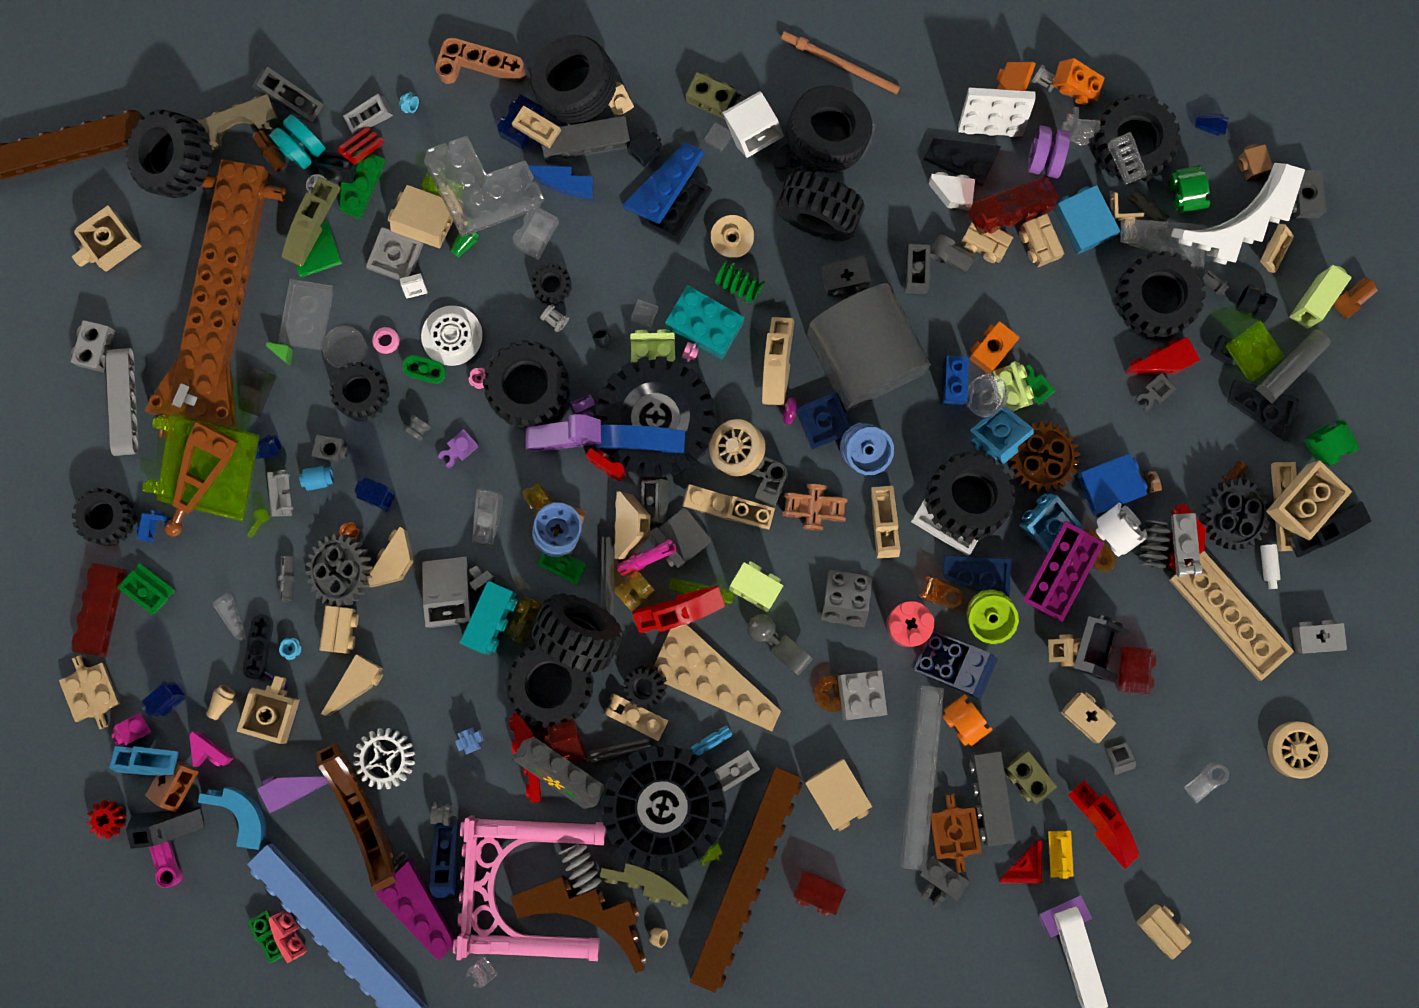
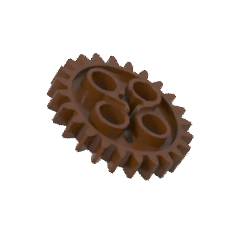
M1043 421L1038 423V427L1031 423L1030 426L1033 428L1034 434L1019 445L1018 453L1008 460L1014 463L1009 470L1017 471L1013 478L1020 476L1022 479L1019 484L1027 482L1028 490L1035 486V491L1038 493L1041 487H1043L1044 492L1048 493L1051 486L1053 491H1057L1058 484L1062 488L1066 486L1064 479L1069 482L1073 479L1069 473H1077L1073 466L1079 465L1080 462L1074 459L1080 453L1074 452V449L1079 445L1071 444L1074 436L1067 438V429L1060 432V424L1052 428L1051 421L1048 422L1046 427H1044ZM1031 439L1039 442V449H1033L1030 446ZM1053 443L1061 447L1060 454L1053 452ZM1028 452L1037 456H1026L1024 453ZM1044 452L1045 457L1061 458L1063 462H1059L1053 459H1047L1043 462V458L1039 457L1038 455ZM1028 460L1035 463V471L1027 469L1026 462ZM1049 465H1054L1057 468V475L1049 473Z

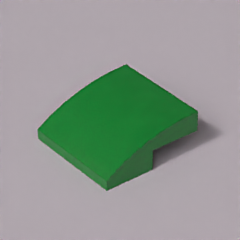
M328 220L322 222L320 226L322 231L303 266L296 265L300 277L342 264Z

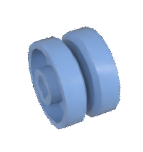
M858 423L851 426L843 434L840 441V453L843 460L856 472L864 475H876L884 471L891 464L894 456V444L891 437L878 426L871 423Z

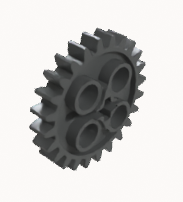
M340 534L325 536V540L318 541L319 546L312 547L315 554L308 555L312 562L306 563L310 567V571H307L305 574L311 575V579L307 581V584L314 585L310 591L317 592L315 598L322 599L323 604L329 603V606L337 607L352 605L353 601L360 600L359 595L366 594L363 587L370 586L366 579L372 578V575L368 574V570H371L373 566L367 565L371 557L364 556L368 550L360 549L362 542H356L355 537Z

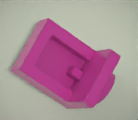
M138 713L115 725L112 730V739L117 746L128 747L130 744L149 735L151 730L142 715Z

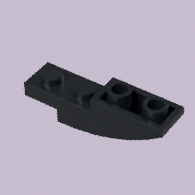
M1360 501L1331 515L1311 540H1307L1297 534H1293L1287 537L1298 558L1353 533L1372 520L1363 502Z

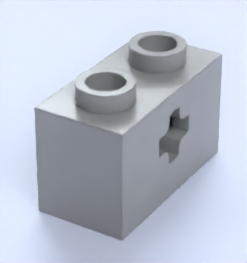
M1335 620L1321 621L1322 625L1314 626L1313 621L1299 622L1300 627L1292 628L1295 654L1347 650L1344 623L1336 624ZM1316 634H1321L1322 639H1317Z

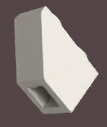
M937 172L931 175L929 186L947 208L970 210L973 203L975 179H970L967 175L948 176L944 172Z

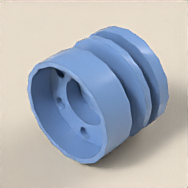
M551 503L544 506L537 513L532 529V539L536 548L542 554L549 557H562L569 554L576 547L580 537L581 519L579 514L571 506L564 503ZM554 529L559 530L558 537L553 536Z

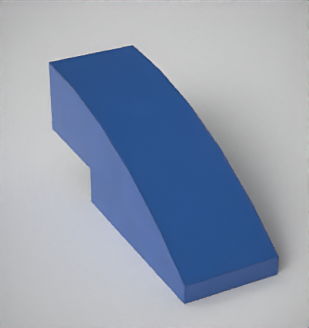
M528 165L529 175L542 185L568 196L593 200V176H573L572 167Z

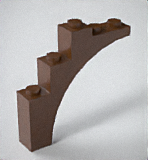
M337 742L316 752L318 767L335 793L356 837L368 871L371 887L377 892L396 882L392 858H394L392 844L379 826L377 812L364 794L360 776L356 773V770Z
M564 875L515 893L510 897L518 919L534 914L558 913L572 915L589 921L604 930L619 944L628 956L635 973L645 970L644 963H647L644 950H639L636 942L639 941V936L636 928L631 929L630 926L637 923V916H640L636 902L631 903V900L627 899L604 908L603 905L607 904L603 891L598 892L597 887L582 894L571 896L570 893L573 892L569 879L565 880Z

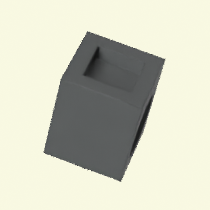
M316 434L312 457L342 464L343 459H346L348 455L347 442L343 439ZM335 444V453L332 455H328L327 448L330 445Z

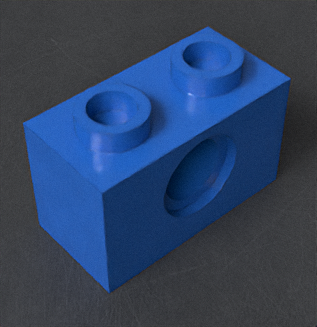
M946 356L943 360L942 404L964 405L967 402L969 357Z

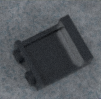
M1098 615V618L1089 616L1073 668L1094 678L1115 683L1117 674L1107 670V666L1117 634L1128 636L1129 631L1122 628V623L1112 621V618Z

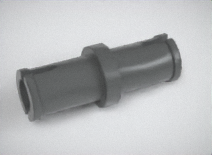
M281 556L280 576H278L277 580L280 582L278 601L293 602V582H296V577L294 576L295 557Z

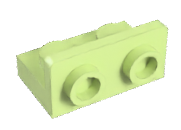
M661 329L657 330V333H648V330H636L635 333L630 334L632 364L637 363V359L648 357L649 360L656 359V357H666L668 361L674 362L675 334L670 333V330Z
M1012 362L1011 365L993 371L1005 407L1015 411L1033 404L1032 398H1034V394L1030 385L1027 386L1025 378L1027 373L1023 365H1020L1019 362Z

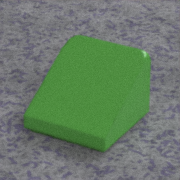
M272 342L266 343L270 350L289 366L291 365L293 355L291 347Z

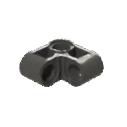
M764 455L759 466L750 473L763 479L755 499L776 507L787 480L788 472L783 464ZM775 468H781L784 472L780 479H774L771 475Z

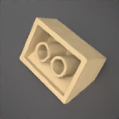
M1319 460L1307 464L1266 512L1281 527L1307 540H1311L1352 491Z

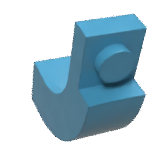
M233 787L224 788L223 795H221V790L208 789V792L199 794L198 803L222 806L234 813L239 824L237 847L256 850L265 847L267 834L266 820L262 809L250 795Z

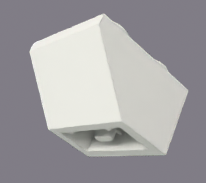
M761 91L722 112L736 147L746 158L784 137L778 119Z

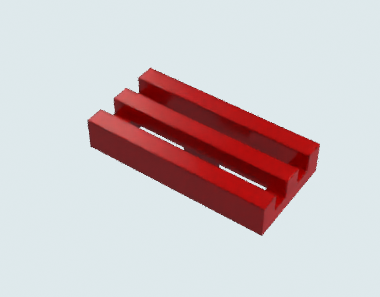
M367 126L339 146L338 152L355 165L383 145L384 139L382 137L377 138V134L375 132L371 133V129ZM371 141L373 142L365 149H363L361 152L356 154L354 157L352 156L355 152L360 151L366 144H368Z

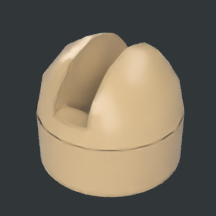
M653 928L649 932L651 935L649 941L652 945L662 948L666 944L668 938L667 930Z

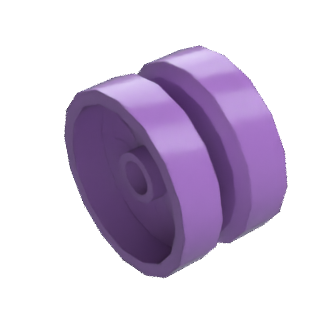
M1039 125L1031 144L1027 172L1040 174L1045 166L1046 176L1058 179L1066 160L1070 143V131L1058 129L1052 138L1051 127Z

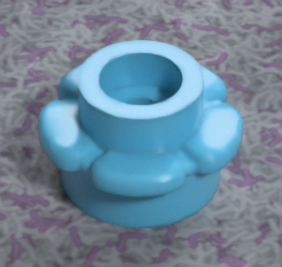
M412 92L402 95L399 102L401 110L404 113H414L418 108L419 98L414 96Z
M295 638L284 639L279 648L281 656L292 660L300 655L301 646H299V641Z

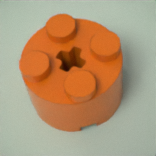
M964 694L943 710L946 713L943 715V718L951 728L955 726L958 729L957 737L964 746L967 744L973 746L993 729L991 726L987 728L984 726L987 724L986 720L971 701L965 702V699L968 697Z

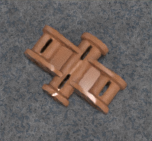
M807 484V489H809L808 495L784 493L786 499L785 510L782 512V516L806 518V524L803 525V529L822 531L821 520L846 521L844 511L845 503L848 502V499L824 497V490H826L827 486Z

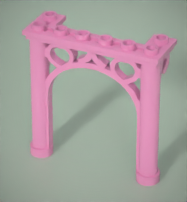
M474 815L465 818V821L461 822L460 836H464V842L467 843H463L462 857H466L465 867L461 868V880L464 881V890H460L459 904H463L462 913L458 915V927H461V934L457 936V939H454L453 953L457 954L456 960H462L470 953L587 958L589 961H598L599 938L526 935L511 928L504 921L497 908L494 884L502 860L513 848L527 842L604 845L605 827L603 822L579 824L475 818L476 816ZM483 837L484 839L478 844V838ZM495 838L517 840L503 849L500 842ZM486 843L495 845L499 854L490 863L485 862L481 855L482 847ZM477 862L482 867H492L490 872L486 871L484 878L480 881H476ZM487 882H488V890L483 886V885H485ZM475 891H478L483 895L484 902L488 901L489 905H481L474 911ZM482 910L489 911L495 919L492 926L486 930L481 929L477 922L478 914ZM499 925L510 936L490 935V933Z

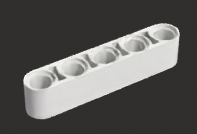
M1075 906L1055 913L1054 919L1081 1007L1107 1008L1108 1004L1078 908Z

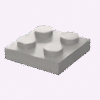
M381 227L366 268L399 281L400 278L411 276L423 247V242Z
M882 670L837 676L843 721L888 715Z

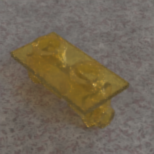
M537 482L532 488L529 487L522 491L523 499H525L530 509L536 507L537 511L533 513L535 517L544 506L552 503L540 482Z
M524 596V599L520 600L517 604V613L514 620H511L506 628V637L523 644L524 640L527 641L532 630V626L526 624L527 619L532 622L535 621L541 609V603Z

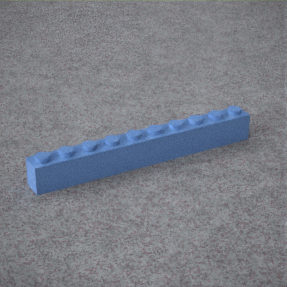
M273 843L266 845L247 864L251 868L249 870L256 879H261L266 884V890L272 896L276 895L282 901L281 906L287 912H292L297 917V923L302 928L309 929L313 934V940L318 945H324L327 948L329 957L335 962L339 961L345 967L343 969L345 974L351 979L355 978L360 983L359 988L367 996L371 995L376 1000L375 1005L378 1008H428L419 996Z

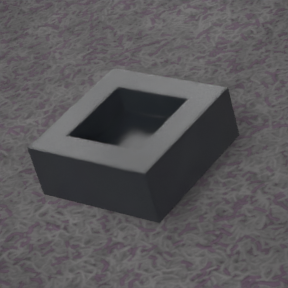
M1220 335L1210 355L1228 366L1233 363L1241 345L1225 335Z

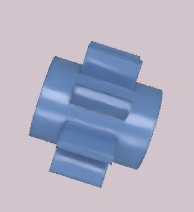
M472 727L458 733L459 740L455 741L458 751L464 750L467 755L482 748L480 742L484 741L481 731L475 732Z

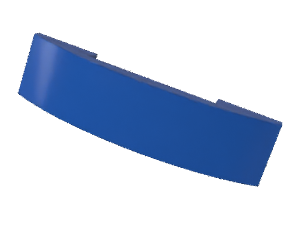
M601 425V443L595 444V448H625L684 453L685 431L650 426Z

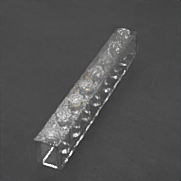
M918 686L900 866L904 869L926 871L944 688Z

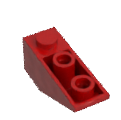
M1177 337L1167 343L1169 347L1163 350L1158 347L1148 353V358L1142 360L1139 357L1130 362V367L1125 370V373L1176 374L1201 359L1188 337L1182 340Z

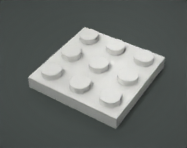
M968 88L958 125V132L987 134L990 136H1023L1035 102V92Z

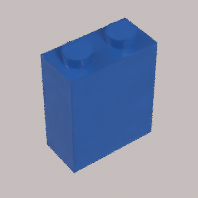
M1131 454L1124 455L1076 475L1093 516L1110 510L1118 503L1123 505L1147 495V484L1143 478H1140L1137 471L1139 469L1138 463L1134 457L1132 458Z

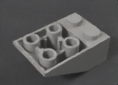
M467 556L422 562L425 627L435 628L468 624L473 614Z

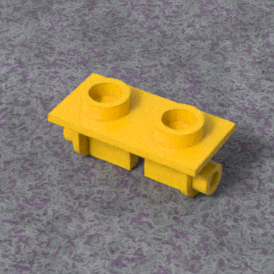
M1048 831L1051 877H1060L1062 879L1074 877L1071 831Z

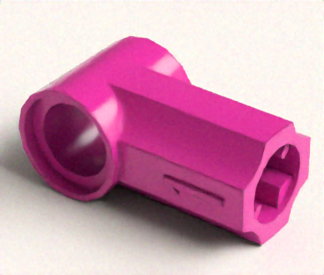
M167 841L149 847L156 869L155 878L157 884L163 888L179 884L182 880L183 872L177 866L171 842ZM167 871L173 874L171 882L166 880L165 875Z

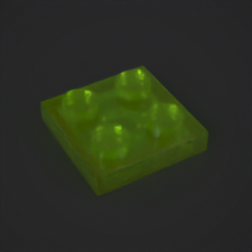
M1262 321L1254 323L1226 345V348L1249 382L1255 381L1285 357Z

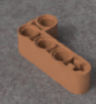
M448 38L444 41L436 63L437 74L445 84H451L456 81L461 67L512 82H519L526 75L525 67L520 57L457 38ZM452 48L458 49L454 54L448 53ZM473 54L479 55L478 58L475 60L469 59V57ZM493 60L500 61L496 66L489 65ZM445 68L452 69L448 74L442 73Z

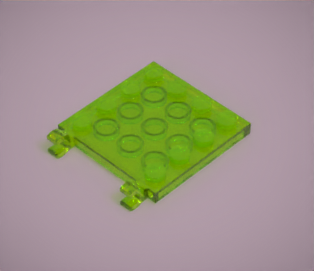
M176 414L170 415V418L164 416L153 418L152 427L167 430L160 480L159 482L153 479H148L147 482L144 481L142 491L157 494V501L173 504L186 442L195 422L198 421L197 419ZM201 421L236 439L239 443L230 462L194 510L243 521L246 517L260 435ZM195 446L189 473L205 481L221 459ZM186 483L183 501L189 503L199 488Z

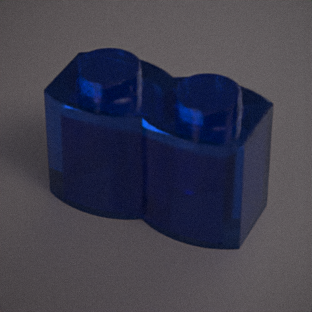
M164 681L142 699V708L149 716H166L184 701L187 696L176 683Z

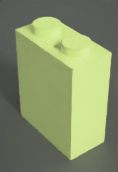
M1332 265L1315 278L1289 317L1306 329L1322 321L1352 277L1347 274L1345 269Z

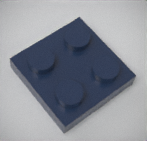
M837 393L796 408L797 416L812 450L841 439L843 434L851 427Z

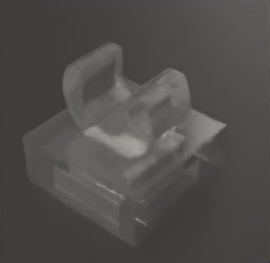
M483 956L467 969L466 976L467 978L472 976L475 981L473 986H479L481 989L498 973L487 958Z

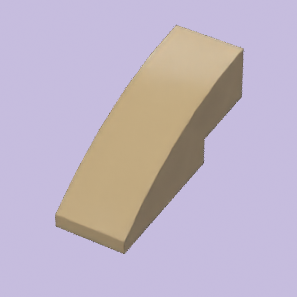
M893 486L871 487L877 559L899 557L901 549Z

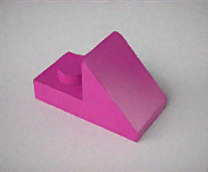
M194 731L189 735L193 767L201 766L208 755L210 756L208 759L217 766L229 765L234 759L233 756L201 732Z

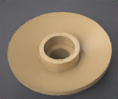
M724 216L714 224L711 230V243L714 249L720 255L727 258H738L745 255L751 249L754 242L753 228L741 216ZM729 236H735L736 241L730 242L728 240Z

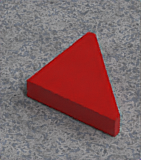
M1036 840L1000 877L999 882L1043 883L1042 840Z

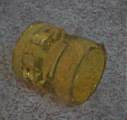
M637 570L627 577V583L622 582L613 590L631 612L641 604L640 600L642 598L647 599L655 592ZM634 589L636 593L630 595L629 593Z

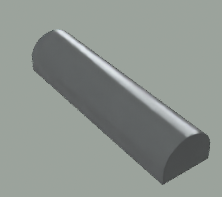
M1313 330L1255 389L1273 403L1330 345L1329 337L1320 330Z

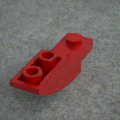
M719 585L677 595L675 600L635 609L632 615L639 633L655 629L662 632L703 618L725 607L726 604Z
M517 712L512 713L513 718H509L510 731H514L515 740H512L513 754H516L522 741L532 737L538 739L528 722L520 718ZM523 768L524 775H528L529 784L525 785L526 797L531 798V803L542 801L540 779Z
M1083 780L1068 796L1098 829L1094 835L1126 869L1139 857L1133 835L1120 812L1104 793L1099 797L1087 782Z

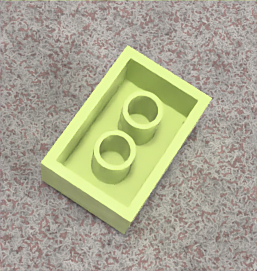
M751 561L749 564L744 562L732 581L729 590L763 611L768 612L783 587L780 584L781 579L771 573L768 576L760 572L762 568Z

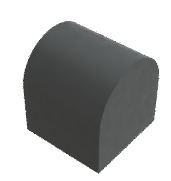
M889 283L873 286L844 299L821 313L809 325L807 338L835 393H837L845 413L923 376L931 365Z

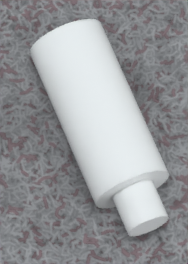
M1277 544L1262 545L1260 549L1263 579L1268 581V589H1278L1277 580L1281 579Z

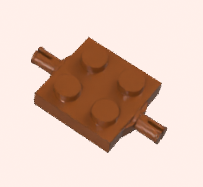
M954 794L945 795L947 809L941 812L929 813L936 859H955L956 872H966L964 858L971 854L982 853L975 807L958 808L955 804Z

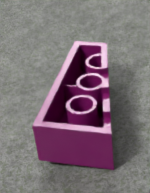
M411 859L395 874L396 882L379 890L375 895L439 961L453 947L454 939H457V936L445 915L442 914L436 899L432 897L424 878L416 868L415 862Z

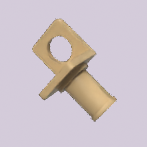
M1118 192L1109 194L1110 212L1114 219L1120 221V240H1134L1133 220L1144 217V213L1118 214Z

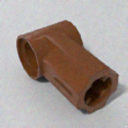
M1366 277L1363 278L1349 291H1345L1337 298L1333 304L1334 308L1346 320L1378 291L1376 284Z

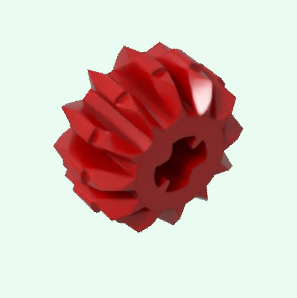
M102 800L100 805L94 804L92 806L94 811L87 813L91 820L86 821V824H92L93 826L89 832H97V838L105 836L106 839L112 838L113 834L119 835L121 833L119 828L126 826L121 820L127 818V815L120 813L124 807H116V801L108 803L107 800ZM108 815L106 819H109V823L105 824L107 820H104V816Z

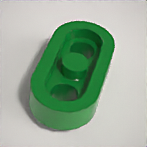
M416 355L408 356L402 364V369L408 377L431 384L442 383L447 375L445 367L440 362ZM417 364L418 369L411 371L412 365ZM435 370L439 371L437 377L432 376V372Z

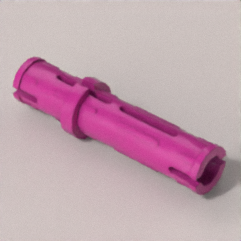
M667 540L642 553H634L631 558L619 562L617 570L620 572L625 569V571L620 573L623 576L634 570H642L646 565L674 554L676 546L674 543L668 546L673 541Z

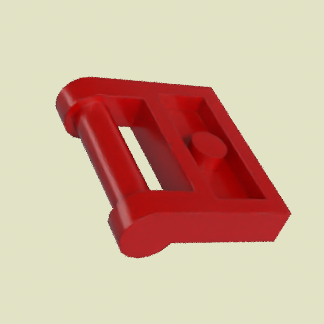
M591 448L585 455L588 462L617 481H622L625 478L626 473L621 463L610 462L608 455L598 448L596 451Z

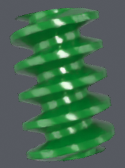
M726 261L716 276L715 284L719 285L723 282L722 287L724 290L731 286V294L738 291L737 297L739 299L746 295V303H749L751 300L754 302L761 292L765 281L756 284L757 276L750 280L749 271L745 275H741L742 267L735 271V263L733 262L730 266H727Z

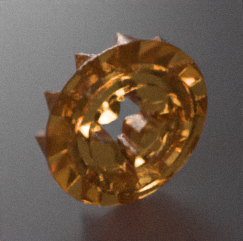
M837 676L824 677L817 683L814 690L817 704L820 708L829 712L842 709L840 696L834 697L830 704L829 696L823 693V691H830L834 684L835 692L840 694Z

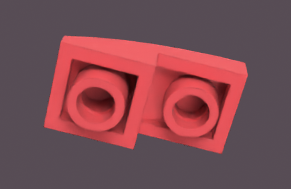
M283 910L269 918L273 937L287 963L308 951L295 932L299 925L291 913Z

